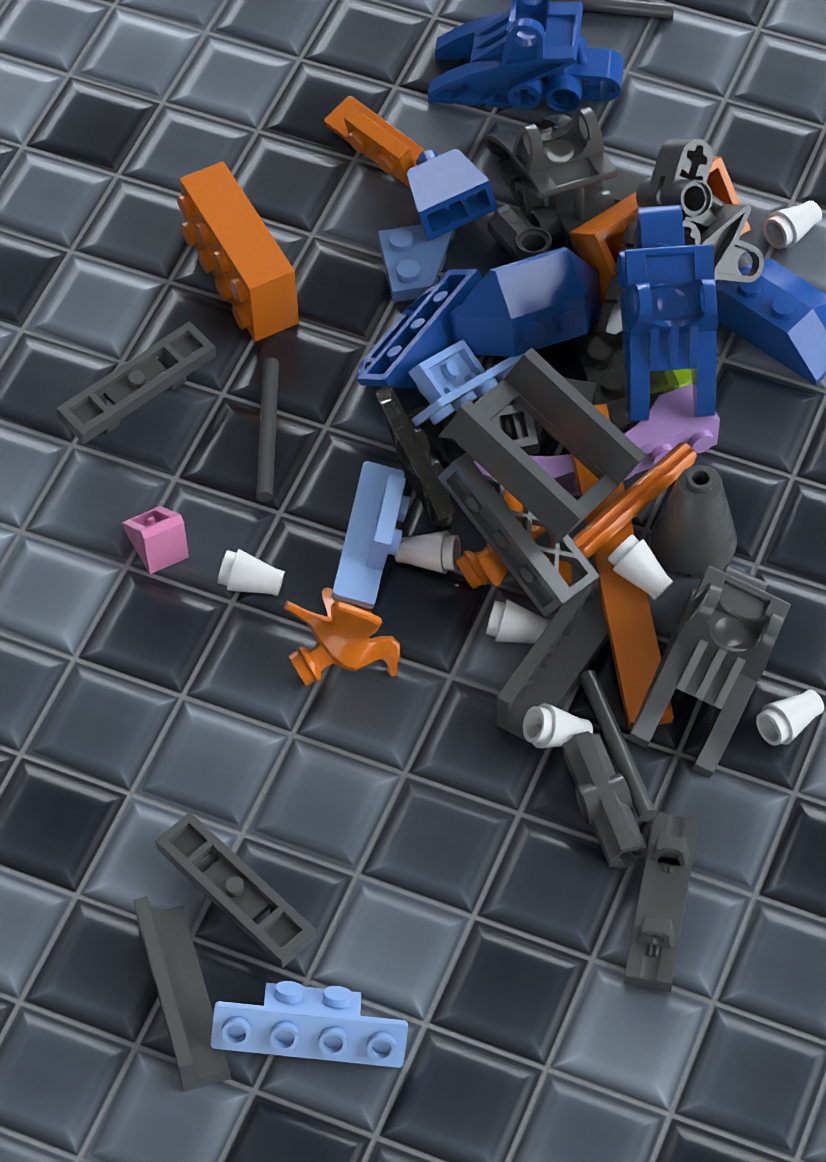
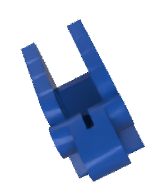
M511 0L507 11L491 14L465 23L437 38L435 59L460 61L465 58V61H470V63L449 70L431 80L428 90V102L454 104L458 101L459 105L481 106L485 103V107L508 108L512 105V109L525 110L537 107L541 103V99H546V103L551 109L562 113L571 112L579 107L581 100L611 101L616 99L621 92L624 59L615 50L587 47V41L580 35L583 12L582 2ZM548 75V84L543 83L540 78ZM522 89L528 90V93L522 92Z
M681 205L637 207L636 232L638 249H625V251L618 252L619 285L621 290H625V294L621 295V320L629 422L649 420L650 371L691 369L694 416H715L718 312L713 244L685 245Z

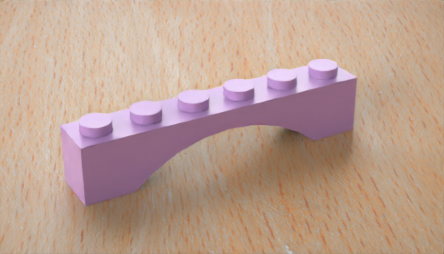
M693 384L659 395L649 411V420L640 421L636 426L624 433L646 454L645 458L624 480L631 478L636 473L652 468L678 443H687L696 453L705 452L712 446L717 445L720 418L716 411L715 416H694ZM571 454L558 456L529 455L572 496L579 495ZM473 461L483 475L491 476L482 466Z

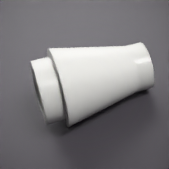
M810 200L797 206L774 211L769 214L763 224L764 236L774 248H792L815 224L821 221L822 211L817 203Z
M449 531L401 537L395 561L446 574L448 570L458 569L455 560L461 557L460 538L458 535H450Z
M633 534L608 557V560L615 566L612 571L649 594L654 600L673 583L645 540L639 541Z
M238 549L237 553L227 550L217 583L227 586V591L264 593L278 596L285 571L276 569Z
M506 599L505 603L495 600L488 621L486 635L496 637L495 641L535 644L551 620L543 618Z
M807 690L802 694L766 704L756 718L758 731L764 740L771 745H787L816 716L823 713L824 704L821 697L813 690Z
M547 703L531 707L523 721L525 739L533 743L537 748L561 747L573 735L586 731L593 733V726L589 720L576 717Z

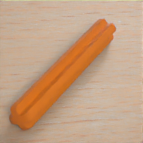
M685 442L678 443L572 538L586 559L590 558L680 476L682 471L694 464L697 457L694 449L690 448Z

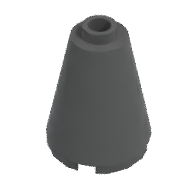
M694 465L682 471L658 515L651 531V549L659 564L668 572L677 575L678 571L691 574V579H702L708 565L722 571L727 564H730L737 547V533L720 475L708 466Z

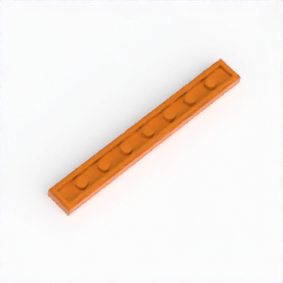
M606 404L594 405L610 420ZM571 454L579 496L581 498L599 479ZM623 482L584 519L586 526L625 492ZM632 521L628 522L592 555L594 568L600 574L599 592L628 729L633 727L661 661L647 593L612 571L615 566L608 560V557L630 535H634ZM669 702L658 725L672 723L674 716L671 702Z

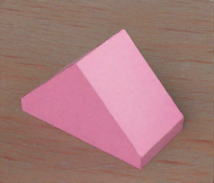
M159 506L121 522L149 574L189 558L184 521L181 514Z

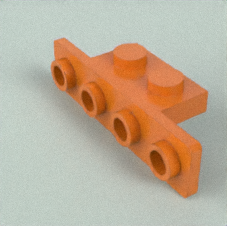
M348 96L324 119L326 126L350 143L356 151L365 154L377 163L384 172L392 174L410 188L406 173L410 168L417 166L416 160L418 156L426 150L354 97Z

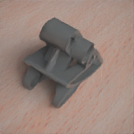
M590 107L580 109L572 119L562 114L542 118L543 130L539 131L537 126L532 123L522 126L517 137L503 130L485 135V143L494 161H496L504 180H507V186L514 199L517 200V205L525 217L530 216V223L534 227L548 231L552 237V242L558 241L561 248L566 247L580 257L569 232L615 205L608 189L602 190L601 181L618 176L617 170L604 152L601 129ZM549 197L548 206L546 207L544 198Z
M672 138L667 140L659 151L652 178L645 179L637 189L636 201L638 207L681 205L685 245L713 244L715 281L727 280L746 283L756 281L763 271V254L756 246L739 240L751 207L749 205L725 204L712 194L707 184V179L712 166L713 153L706 141L697 138ZM633 219L627 225L621 242L625 246L621 247L619 252L625 251V249H638L636 219ZM747 252L752 257L753 264L750 272L747 275H742L738 268V260L743 253ZM618 256L613 270L617 273L611 277L605 297L609 301L603 304L596 328L597 331L616 335L623 330L621 295L625 294V290H621L619 285Z
M727 564L724 570L721 571L708 565L697 590L692 589L680 612L676 623L677 626L664 650L628 740L646 748L675 689H679L716 707L691 770L710 778L731 739L757 681L766 668L791 604L765 592L768 583Z

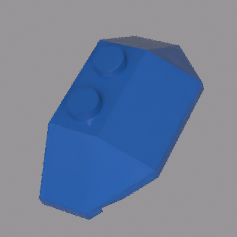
M566 247L491 269L473 288L461 306L458 305L450 313L453 344L463 339L474 355L516 357L525 354L531 348L538 350L585 335L601 310L599 271Z
M771 258L764 260L763 271L754 282L715 281L719 323L815 386L826 376V293ZM753 263L738 266L741 274L747 275Z
M478 269L448 270L440 277L441 281L438 284L427 289L407 307L361 361L358 370L359 375L356 378L359 384L363 386L418 389L408 372L419 363L453 345L450 313L458 305L461 306L469 293L481 281V274Z

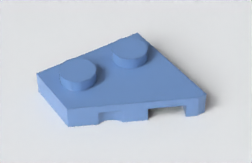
M422 224L378 231V242L393 302L417 299L427 289L438 283V273L445 264L447 258L446 251L450 240L454 239L455 229L430 241L426 238Z

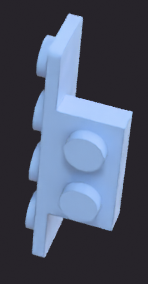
M462 339L419 363L408 373L416 383L419 392L426 397L430 405L411 419L417 427L430 419L435 425L455 410L457 412L468 400L472 402L477 397L478 399L481 398L507 376L523 354L509 357L485 371Z
M369 461L363 463L331 595L334 600L368 609L374 607L388 554L396 556L399 548L402 530L395 529L396 521L404 522L410 497L402 495L406 481L404 471Z
M282 981L277 984L266 983L264 1006L216 1002L211 1047L214 1049L400 1068L404 1064L408 1023L404 1020L360 1016L361 992H353L341 986H330L324 989L305 987L293 981Z

